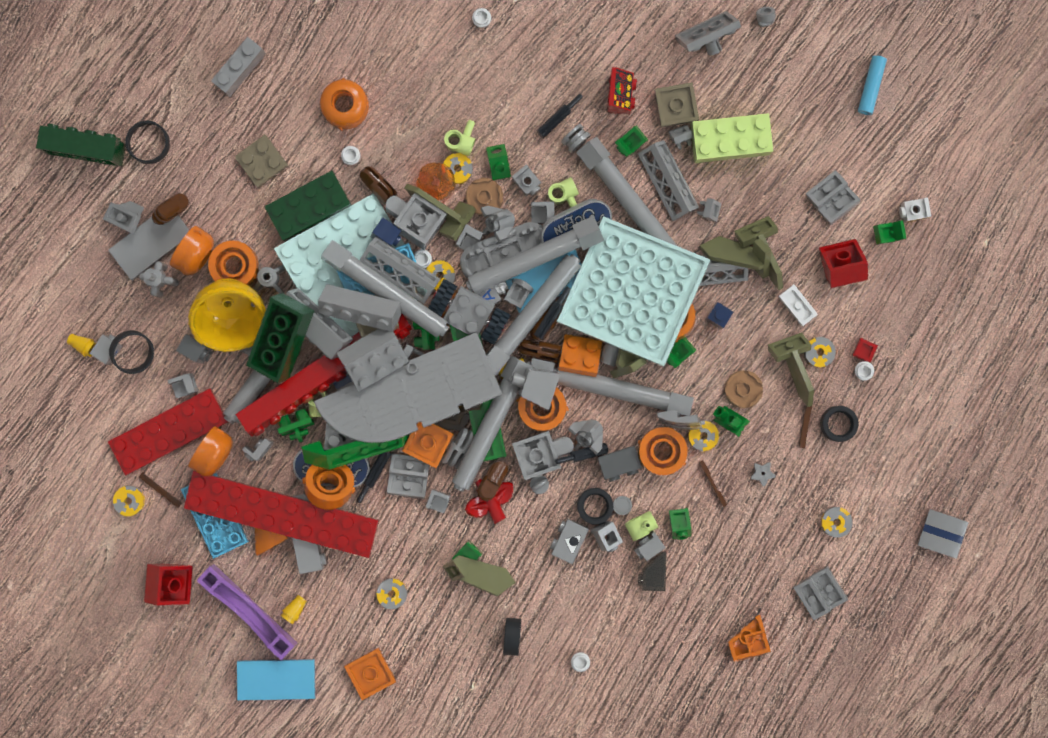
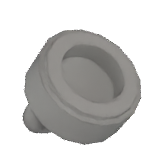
M762 7L757 10L756 18L759 26L767 27L775 21L776 14L774 8Z
M543 475L533 477L530 482L531 490L536 494L545 493L549 488L548 479Z

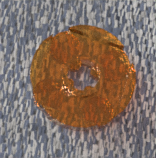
M428 163L419 171V178H417L416 182L417 187L438 201L446 199L455 190L454 174L446 164ZM433 177L439 178L440 182L438 186L432 185V182L434 181Z

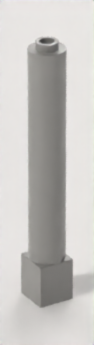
M597 137L588 141L576 152L589 170L594 169L643 233L676 245L609 159L611 154Z
M594 216L572 225L573 229L468 276L469 281L466 282L468 289L478 294L582 247L585 250L603 242L602 233Z
M334 240L330 242L321 255L323 261L339 272L342 271L377 297L400 302L401 313L436 338L439 335L443 337L449 328L446 326L448 322L358 260L350 251Z
M573 254L570 256L566 255L496 344L487 352L486 356L495 376L581 268L580 260Z
M510 356L501 374L503 380L499 387L502 395L493 398L452 480L454 488L462 492L465 489H470L520 389L519 386L511 384L513 373L524 375L526 368H534L533 366Z
M556 368L553 370L560 374L557 385L664 411L677 410L680 415L690 416L693 397L601 375L592 377L559 371Z
M254 370L224 410V419L231 424L235 422L239 424L240 421L235 414L256 401L271 379Z

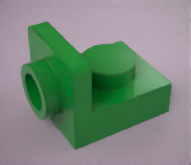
M688 508L669 510L672 539L684 540L690 537L692 528Z

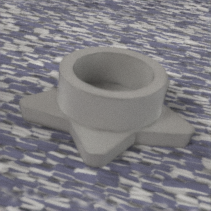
M768 462L763 466L754 463L755 473L751 476V479L759 480L762 486H765L768 479L776 477L770 471L771 463Z

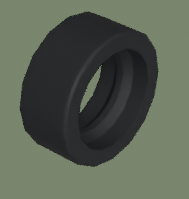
M845 406L830 407L822 414L820 420V428L824 436L835 442H844L853 438L859 426L855 412ZM835 413H844L850 420V428L843 435L833 434L828 427L829 418Z
M600 488L585 490L577 501V510L580 517L585 522L593 525L606 522L611 517L614 509L611 496ZM599 495L605 499L607 508L602 516L591 517L585 512L584 503L589 496Z
M506 618L503 655H519L521 619Z

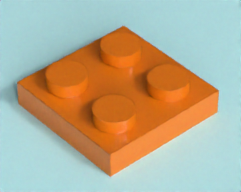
M565 334L558 370L596 377L602 341Z
M422 422L416 424L418 430L410 434L402 452L437 468L454 433L436 424L424 428Z
M379 647L344 666L361 700L397 682Z

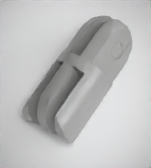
M466 428L461 429L455 441L451 442L441 462L444 464L448 462L449 466H454L458 470L473 439V432L471 430L468 431Z

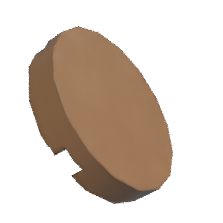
M480 178L474 180L469 185L466 191V202L476 209L475 214L484 216L480 210L482 207H501L503 192L500 185L494 180Z
M741 370L729 376L725 382L724 391L726 398L731 404L739 408H748L754 406L761 399L763 385L758 375L751 371Z

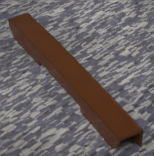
M812 406L805 407L799 448H805Z
M700 461L699 463L719 501L725 507L727 505L721 492L716 488L710 476L711 473L704 461Z
M142 472L138 476L177 508L180 507L182 502L159 486L145 473Z

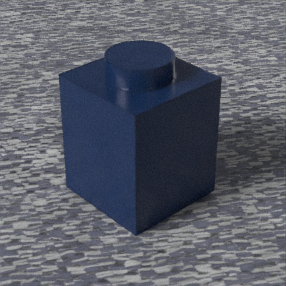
M382 217L370 237L374 239L376 236L388 245L396 247L402 238L399 236L402 230Z
M716 302L705 320L719 329H723L734 312L721 303Z

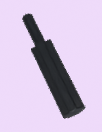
M578 94L568 105L564 104L536 131L539 136L544 139L571 113V109L583 98L582 94Z
M566 286L557 302L554 301L534 334L537 338L543 340L563 308L562 303L569 294L570 287Z
M602 443V449L597 455L589 449L590 447L572 451L568 456L555 459V463L557 465L569 461L576 463L608 453V446L606 443Z
M389 451L379 454L363 482L365 485L356 500L358 503L363 501L369 488H373L392 455Z

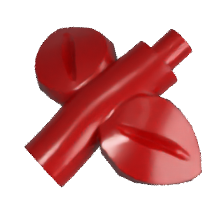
M482 479L475 482L477 488L479 487ZM503 482L495 497L488 501L481 500L478 496L473 497L465 507L466 513L475 518H482L489 511L494 524L502 521L506 516L501 505L509 502L511 499L513 484Z

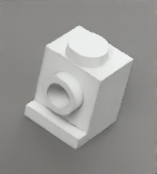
M928 197L901 203L899 213L900 217L904 219V223L931 217ZM914 206L917 207L918 213L913 212Z

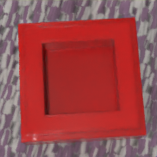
M859 338L852 356L871 363L878 345Z

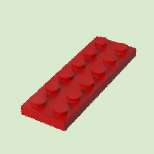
M209 388L113 438L108 443L126 476L207 434L214 426L220 427L228 423V421L224 419L225 414L212 389Z

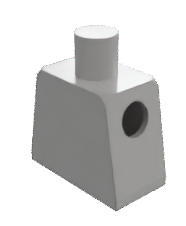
M526 368L524 375L513 373L511 384L520 387L518 392L520 396L549 410L560 374L556 371Z

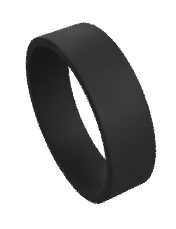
M140 121L129 129L126 135V148L129 154L137 161L144 164H154L161 161L167 155L170 148L169 135L156 122ZM144 125L159 127L165 136L164 150L158 157L152 160L138 159L131 150L130 142L133 133Z
M128 330L118 334L113 339L109 348V356L112 363L120 371L127 374H137L147 369L154 358V347L150 339L143 333ZM138 335L144 337L149 346V353L144 363L133 369L119 367L114 357L117 344L127 336Z

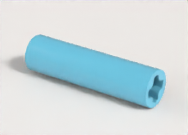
M874 55L871 58L858 112L861 114L873 115L887 62L885 57Z

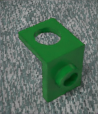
M505 144L486 147L492 179L499 180L511 177ZM494 150H501L499 153H491Z
M468 540L452 560L458 555L477 560L482 556L483 552Z

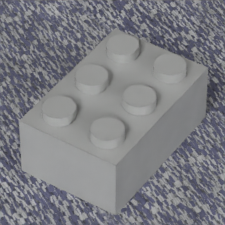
M381 329L375 330L337 352L341 363L359 392L409 363L394 332Z

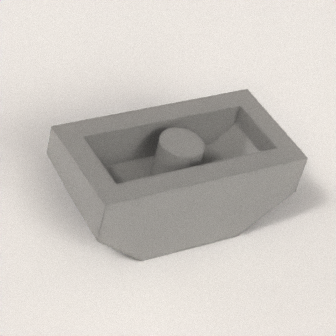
M132 201L123 204L111 202L103 220L134 234L144 207Z

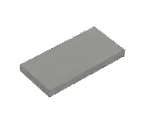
M179 215L163 225L155 224L151 217L136 228L134 234H128L111 247L109 252L133 281L140 273H144L174 250L190 229Z

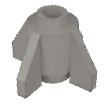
M492 206L482 207L480 210L484 217H487L485 221L486 228L482 233L486 235L495 232L494 235L498 242L505 240L514 226L515 217L513 213L508 209L504 210Z
M259 262L258 283L253 289L258 292L265 286L267 288H274L279 294L284 293L279 285H277L280 279L279 274L285 270L284 266L282 265L275 269L270 267L264 268ZM267 274L270 275V279H269V280H266V279H267V277H266Z
M592 419L573 423L568 428L571 433L577 434L576 440L578 444L574 447L575 450H578L580 446H591L589 449L597 455L602 449L603 428L600 422Z

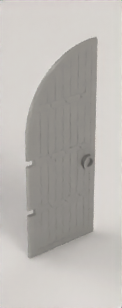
M476 332L410 360L406 365L360 392L353 384L314 401V404L322 418L340 434L361 442L380 443L392 441L417 431L418 427L416 424L422 422V426L425 428L460 413L458 406L462 404L465 410L502 395V392Z

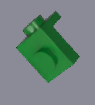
M636 125L623 137L616 140L615 143L617 150L627 157L638 150L648 139Z
M903 220L873 226L876 245L906 239Z
M684 337L674 344L667 363L676 368L692 355L696 349Z

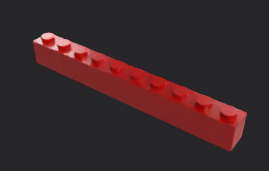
M401 313L398 320L399 328L393 331L397 339L407 337L412 330L409 322ZM359 332L352 336L353 340L349 345L361 339ZM323 355L235 415L250 436H258L269 425L277 424L285 414L295 412L300 404L310 402L318 392L326 391L333 382H339L344 379L347 372L339 357L331 360Z

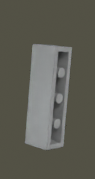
M326 284L318 299L319 314L393 332L401 316V307L398 301Z
M299 288L287 291L285 295L315 310L305 336L326 357L331 360L337 358V352L348 347L353 338L329 316L319 314V307Z
M306 494L292 496L309 501ZM292 538L299 574L325 568L324 565L327 564L325 553L321 552L320 546L322 545Z

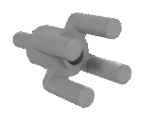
M160 261L155 263L154 269L149 268L145 273H140L139 278L151 287V295L158 298L163 296V292L159 289L165 284L178 286L179 284L177 279L166 276L163 271H166L168 266Z

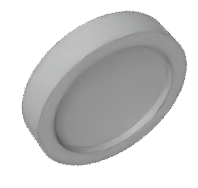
M626 496L617 497L613 502L614 511L619 515L628 514L632 509L631 500Z

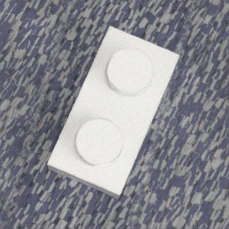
M792 285L778 296L801 326H804L818 315L795 285Z

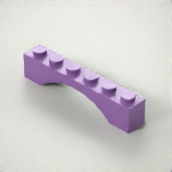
M215 564L209 566L196 580L210 594L242 618L259 636L267 648L280 660L297 644L282 627Z

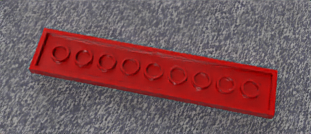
M196 471L192 473L184 504V509L370 558L379 524V519L341 509H320L304 499L214 475L205 477Z

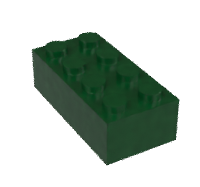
M47 123V126L40 125L36 149L48 155L119 167L123 165L126 144L113 134L104 133V136L91 130H85V133L73 127H66L65 130L59 128L58 125Z
M331 170L264 207L281 239L286 242L350 207L352 204L337 176Z
M284 293L270 297L246 366L276 383L289 379L315 310Z

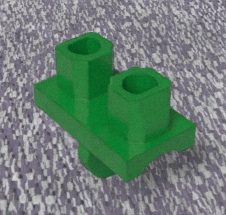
M413 322L414 330H421L422 337L414 338V347L423 348V350H435V341H439V336L436 338Z
M725 405L724 407L718 406L713 413L716 417L715 423L738 437L741 435V431L744 430V426L750 422Z
M305 409L295 412L297 422L291 423L289 415L281 417L279 421L280 428L277 429L279 434L282 436L291 434L289 435L290 440L298 439L299 443L304 442L303 436L308 435L309 432L308 429H302L315 425L314 420L309 417Z

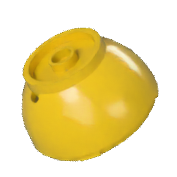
M231 278L220 279L207 285L196 295L191 303L188 314L189 327L194 338L201 345L203 344L206 347L223 352L238 351L253 346L266 308L261 297L250 286Z

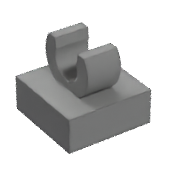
M687 125L669 131L671 140L679 150L682 149L681 142L686 141L688 146H691L690 139L693 138V135Z
M707 198L706 201H700L699 204L705 206L703 212L698 211L697 214L709 221L717 222L721 203Z

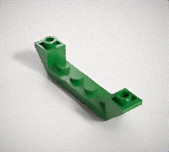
M410 434L392 441L380 443L355 441L325 451L321 442L317 441L301 446L305 463L330 470L401 448L407 442Z

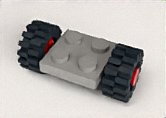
M443 279L428 308L437 315L442 316L447 305L450 306L443 319L451 326L468 335L476 332L479 335L485 325L480 338L494 345L503 332L510 314L496 307L489 319L488 317L495 306L494 303L462 286L455 298L451 299L457 285Z

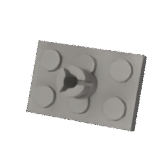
M725 11L676 34L675 37L677 42L689 52L697 51L701 46L705 45L707 54L715 55L722 51L719 37L735 33L736 29L740 28L741 25L737 18Z

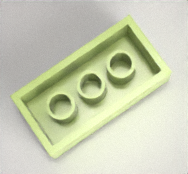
M769 113L693 121L690 125L693 135L694 163L767 156L773 152Z

